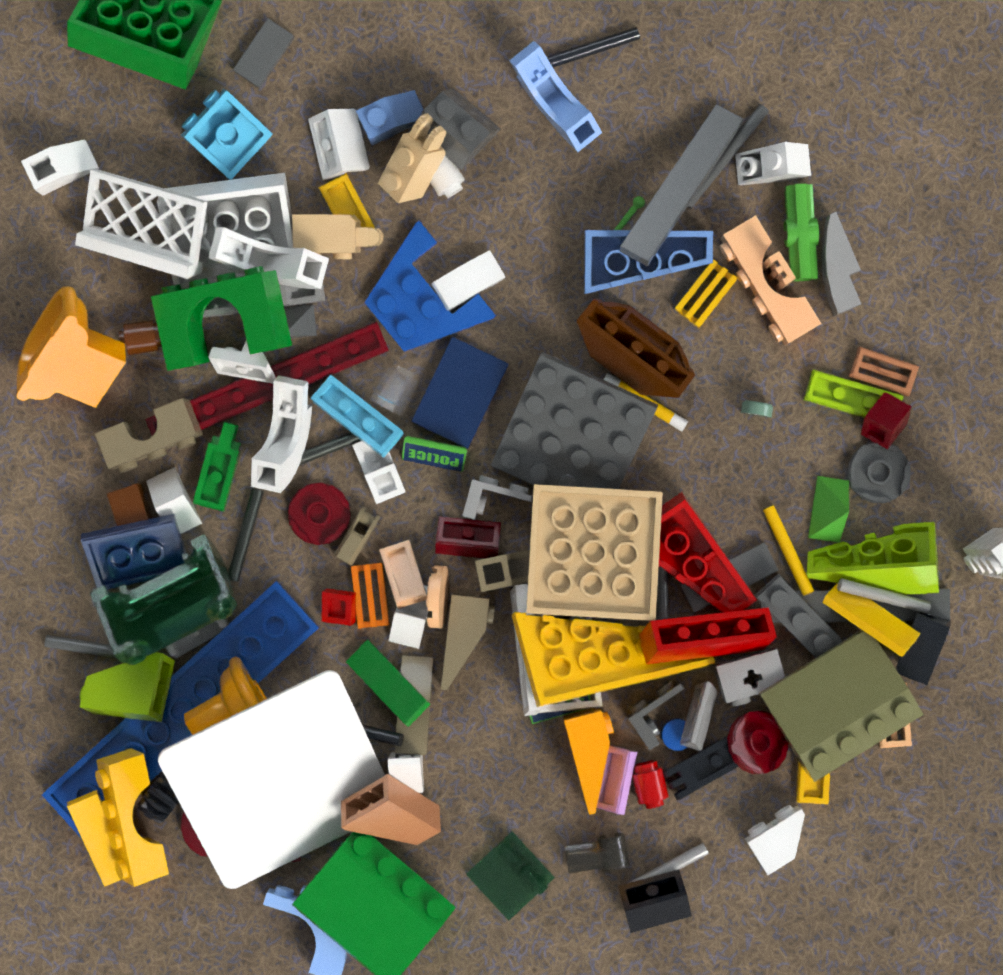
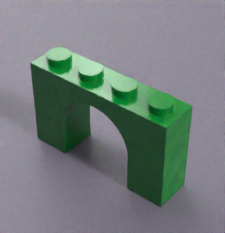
M263 266L244 270L245 276L236 278L235 272L217 275V282L209 284L208 278L189 282L190 288L181 290L180 284L162 287L163 294L151 296L167 371L210 362L202 320L206 307L216 297L229 301L239 312L250 355L292 346L276 270L264 272Z

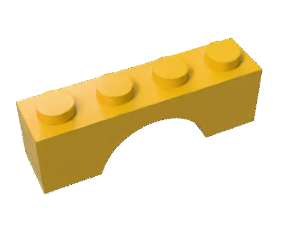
M130 748L97 759L98 770L95 772L98 786L103 790L105 800L102 801V809L105 817L110 822L111 831L108 832V838L112 848L116 851L118 861H115V870L118 877L135 887L168 875L163 844L152 838L141 837L133 824L132 813L135 801L139 794L150 785L144 753Z

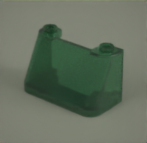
M205 534L190 541L193 551L190 555L187 552L182 554L185 563L132 590H129L124 584L119 587L120 592H108L104 585L90 592L112 652L119 661L130 665L138 664L156 651L217 620H223L232 615L237 603L226 566L220 552Z

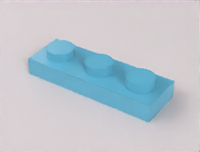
M332 375L326 379L311 397L314 404L383 458L404 435L399 427Z

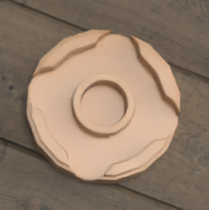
M434 565L432 567V572L434 573H431V577L429 576L426 607H428V611H432V618H427V624L430 628L441 629L444 626L447 614L449 573L447 566Z

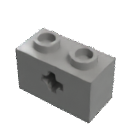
M774 647L713 665L723 701L725 703L732 702L733 707L751 702V696L758 695L761 691L785 677L778 650ZM749 670L759 675V678L754 680L755 685L753 686L743 681L744 678L748 677L747 671Z

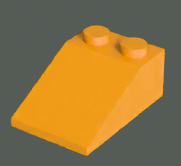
M600 708L586 709L563 715L589 815L596 813L610 745L608 734L614 733L608 712L602 713Z

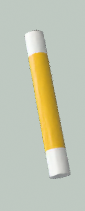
M609 372L603 379L658 404L654 415L681 432L687 425L688 421L650 397L640 395Z

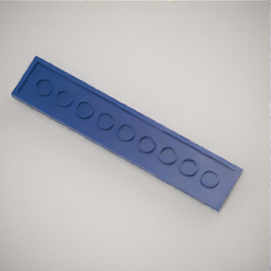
M276 581L171 677L162 722L125 718L50 786L42 796L81 838L67 808V802L95 790L98 791L101 800H105L103 790L98 786L95 772L98 770L97 759L130 748L144 753L149 781L151 782L162 771L158 763L159 753L163 749L192 735L185 724L184 713L221 693L220 676L229 667V661L232 657L240 658L253 681L256 680L259 683L320 627L285 588Z

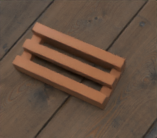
M858 347L848 377L907 397L910 396L919 366ZM863 356L910 371L909 377L863 362ZM859 368L904 382L906 386L904 388L859 373Z

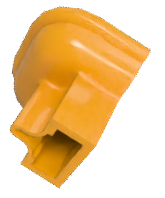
M63 286L53 295L26 339L17 369V398L21 401L28 400L29 398L44 400L57 392L96 408L126 363L124 343L88 328L86 305L77 297L73 287Z
M232 657L229 661V667L220 676L221 693L184 713L185 724L192 735L267 699L257 681H253L240 658Z

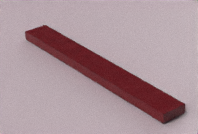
M374 322L270 367L276 378L283 376L307 381L308 385L384 354L389 349L378 323ZM241 378L190 400L201 430L272 401L273 384ZM155 415L145 419L152 436L157 430Z

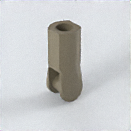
M364 506L334 553V556L349 565H353L380 519L379 515L374 517L366 512L367 508ZM359 522L369 528L365 535L354 530Z

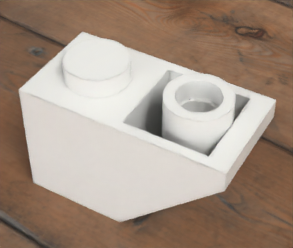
M85 139L49 147L21 161L34 189L41 195L48 194L89 174L92 169H99Z
M782 142L735 154L738 185L790 181L811 176L808 144Z
M791 805L783 807L774 814L775 820L767 825L764 822L756 824L748 830L749 836L744 838L767 875L795 859L805 817L803 810L798 805L794 808Z

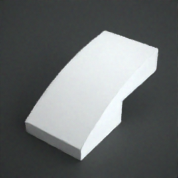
M489 250L432 283V286L448 311L502 281L505 275Z
M363 441L352 444L376 504L406 492L390 452L383 458Z

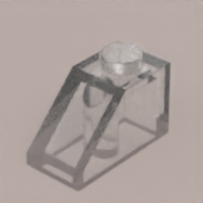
M397 366L396 370L388 368L374 390L370 401L402 417L418 384L417 381L412 379L414 373L400 366Z

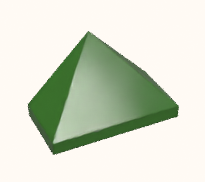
M817 476L808 538L840 543L849 514V480Z

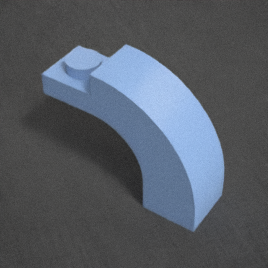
M535 41L509 60L517 73L518 81L531 100L557 132L577 152L602 133L591 112L563 84L543 50Z
M277 885L276 889L269 888L263 905L301 917L309 924L314 933L316 949L309 973L314 975H342L347 952L292 906V903L298 897L294 895L295 891L281 885ZM303 885L300 894L306 888L305 885Z

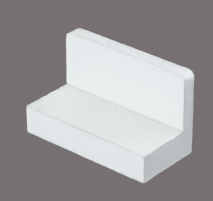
M328 109L308 119L323 180L333 179L347 172L366 171L370 168L355 109Z

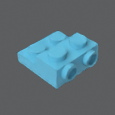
M223 89L220 93L214 90L204 100L203 104L206 108L201 114L197 116L193 113L182 124L181 127L185 131L181 136L224 176L232 180L273 134L227 90Z

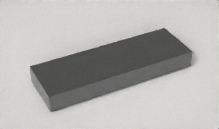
M765 542L729 559L747 586L779 571ZM682 583L680 584L694 613L711 605L690 587Z

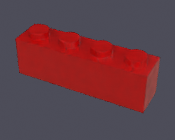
M769 607L653 620L639 634L646 664L762 651L777 637Z

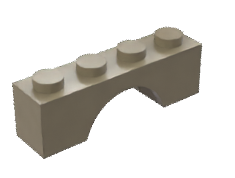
M530 550L476 560L475 565L481 592L527 583Z

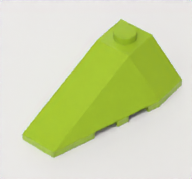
M935 522L901 524L892 527L894 534L877 538L875 533L864 535L865 541L857 545L851 546L843 541L809 551L807 555V577L838 583L842 578L905 595L939 593Z

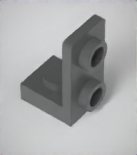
M671 680L655 690L658 694L656 697L648 702L643 698L629 708L632 713L627 715V718L649 751L660 744L656 738L660 731L651 718L644 720L643 716L682 691L684 687L679 681L675 684Z

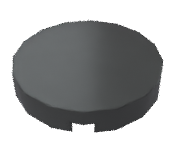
M875 442L865 444L852 454L847 466V479L851 489L861 499L870 503H887L896 499L906 490L910 481L911 466L899 447L893 444L888 450Z

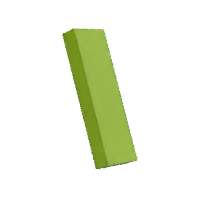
M812 370L803 400L865 418L866 414L883 393L886 392L901 401L904 396Z

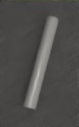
M842 578L837 585V590L926 614L931 608L930 601Z
M701 843L630 882L680 870L709 853L704 843Z

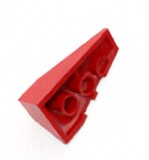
M683 492L663 504L659 567H662L673 575L675 579L697 592L703 599L723 613L741 611L756 602V597Z

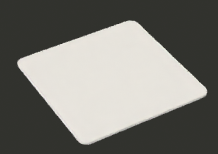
M327 670L191 735L163 749L158 756V763L223 885L230 889L238 888L351 832L341 828V801L385 776L339 674L332 670Z

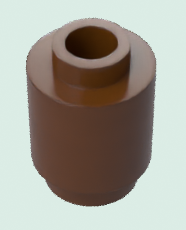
M155 320L124 324L123 331L118 332L119 341L125 344L128 355L159 351V347H162Z

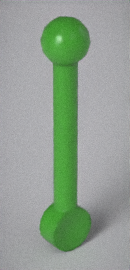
M637 196L634 198L633 206L614 230H622L637 209L645 205L643 197Z

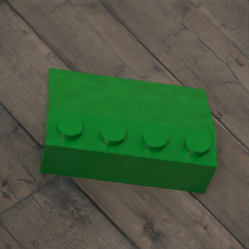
M79 0L67 21L68 46L186 90L198 67L222 0Z
M350 832L292 903L294 908L373 975H401L456 908L373 836Z

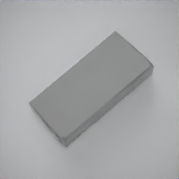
M706 681L695 685L680 745L698 751L703 749L717 697V690L711 682Z

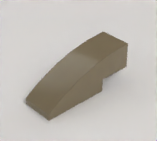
M402 655V675L427 699L431 706L433 657ZM430 706L409 727L397 717L396 732L403 734L404 740L401 746L395 745V753L427 755Z

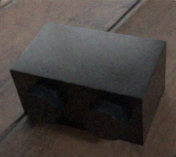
M679 869L618 886L630 933L692 916Z

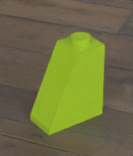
M155 652L86 676L85 685L80 691V708L97 715L162 722L175 660L163 653Z

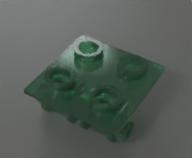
M513 831L466 873L471 881L508 921L537 894L541 895L548 888V884L555 878Z

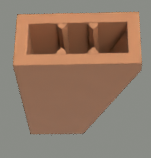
M387 774L341 801V828L351 832L418 845L441 832L440 807Z

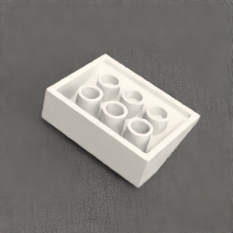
M285 173L164 188L207 201L199 260L204 261L202 273L187 279L172 274L173 284H180L181 289L190 288V281L208 278V283L210 284L217 282V275L235 272L227 269V265L208 258L216 227L227 228L266 244L293 248L292 213ZM158 196L157 204L161 216L170 208L164 198ZM186 204L179 209L188 224L194 221L196 207ZM173 214L163 220L171 235L182 229ZM184 233L175 241L182 252L189 254L191 243ZM235 272L236 278L245 276L244 274Z

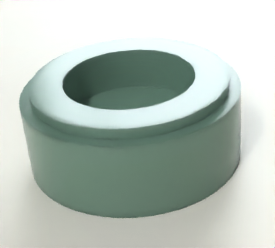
M744 400L740 413L772 418L773 406L768 403Z

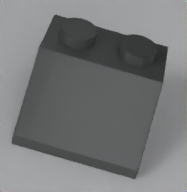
M454 88L442 91L420 115L428 113L433 118L428 134L438 126H442L447 131L441 147L445 150V156L460 170L500 131V128Z

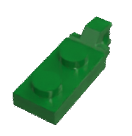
M224 422L220 437L213 436L211 443H208L193 504L225 512L241 452V443L235 441L238 425Z

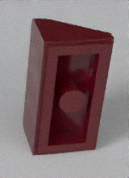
M439 516L435 554L485 559L498 556L501 522Z

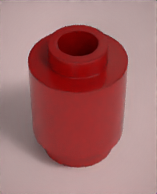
M657 760L635 764L632 780L638 804H645L646 809L663 806V800L668 798L669 795L662 767H658Z

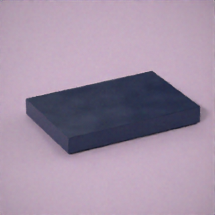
M452 337L411 422L468 449L509 364Z
M175 514L81 534L80 540L98 591L190 572V562Z

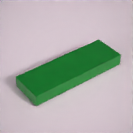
M368 639L346 661L355 673L406 726L409 727L430 706L427 699Z

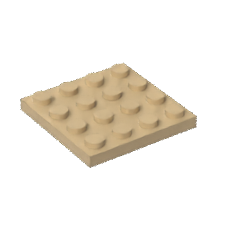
M534 484L526 613L656 620L663 492Z

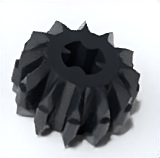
M161 771L138 802V809L144 813L143 815L150 820L153 819L158 824L164 822L179 803L163 771Z

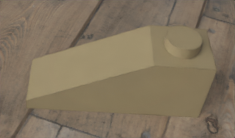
M459 594L451 595L441 690H448L485 633L487 624H493L495 605H489L490 598Z

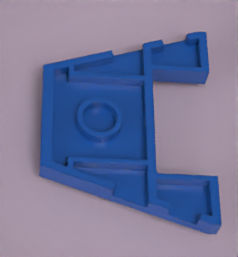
M420 221L415 223L364 302L404 352L490 321L496 317L479 294L453 314L450 310H446L438 295L412 265L437 244L436 240Z

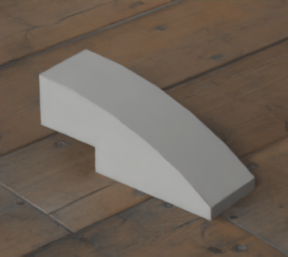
M834 212L825 220L821 252L823 281L833 317L861 305L850 278L851 275L856 274L861 269L837 212Z

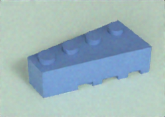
M631 230L584 231V294L713 263V231H671L648 266L620 252V246Z

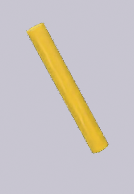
M775 506L764 509V515L802 595L805 596L814 592Z

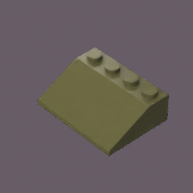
M863 630L759 693L802 768L814 782L924 715L909 688L878 641Z

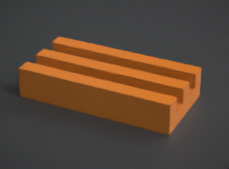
M383 563L351 566L353 590L356 592L358 629L390 625ZM371 570H377L382 620H376ZM360 571H364L370 621H364L359 580Z

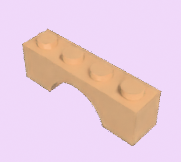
M756 215L725 233L720 238L723 243L719 246L722 254L728 262L733 260L739 271L736 272V276L745 289L750 287L755 296L752 302L761 316L767 315L771 322L768 328L776 342L782 340L786 346L821 324L806 297L790 298L782 296L775 292L766 282L762 263L765 252L772 241Z

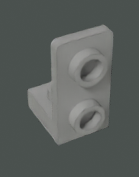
M480 475L479 481L472 479L462 516L475 519L476 513L483 515L487 497L482 495L483 489L531 503L533 496L528 495L529 488L510 484V488L506 489L497 486L498 480Z

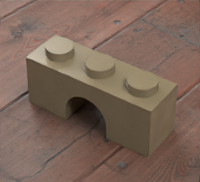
M181 398L154 409L153 411L157 419V430L147 440H141L136 435L132 423L122 422L94 433L108 469H119L120 473L127 472L138 467L137 461L147 457L149 461H154L166 456V450L177 446L178 450L196 444L195 438L203 434L190 400Z

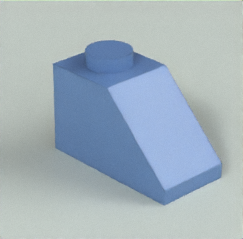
M414 90L384 97L356 110V113L372 146L413 127L424 109Z

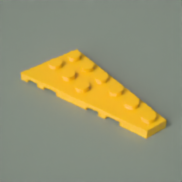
M514 612L511 615L537 708L715 664L713 656L646 664L639 634L646 626H625L620 623L584 619L569 620L547 615L532 616L519 612Z

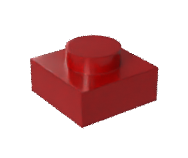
M329 588L322 591L321 622L353 625L356 622V592Z

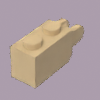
M428 113L423 114L417 119L409 133L402 135L378 181V184L397 203L422 198L446 154L441 144L444 137H446L447 131L442 126H438L428 134L433 122V118Z
M292 214L293 248H305L319 255L321 253H333V259H352V253H361V247L380 246L384 241V233L380 228L361 227V221L355 215Z

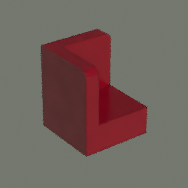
M886 392L883 393L866 414L861 435L888 450L906 427L912 406Z

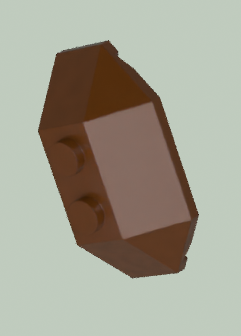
M594 298L577 319V324L590 357L640 395L679 398L695 376L680 343L630 305L602 302V300Z

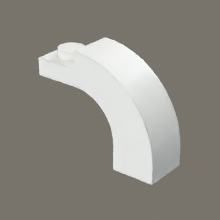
M216 227L208 257L227 265V269L244 275L245 269L263 266L264 272L276 270L279 284L306 289H321L329 258L305 248H285L266 244L224 227Z
M278 376L274 379L271 427L263 447L252 457L251 487L281 493L293 479L306 447L311 423L312 405L307 404V381Z

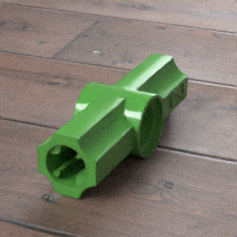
M813 184L785 186L786 220H784V231H787V240H784V244L788 248L789 267L796 277L794 281L817 280L818 260L816 246L819 244V224L814 216Z

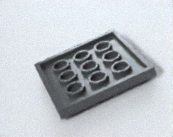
M541 352L491 466L532 485L619 489L657 410L658 404Z

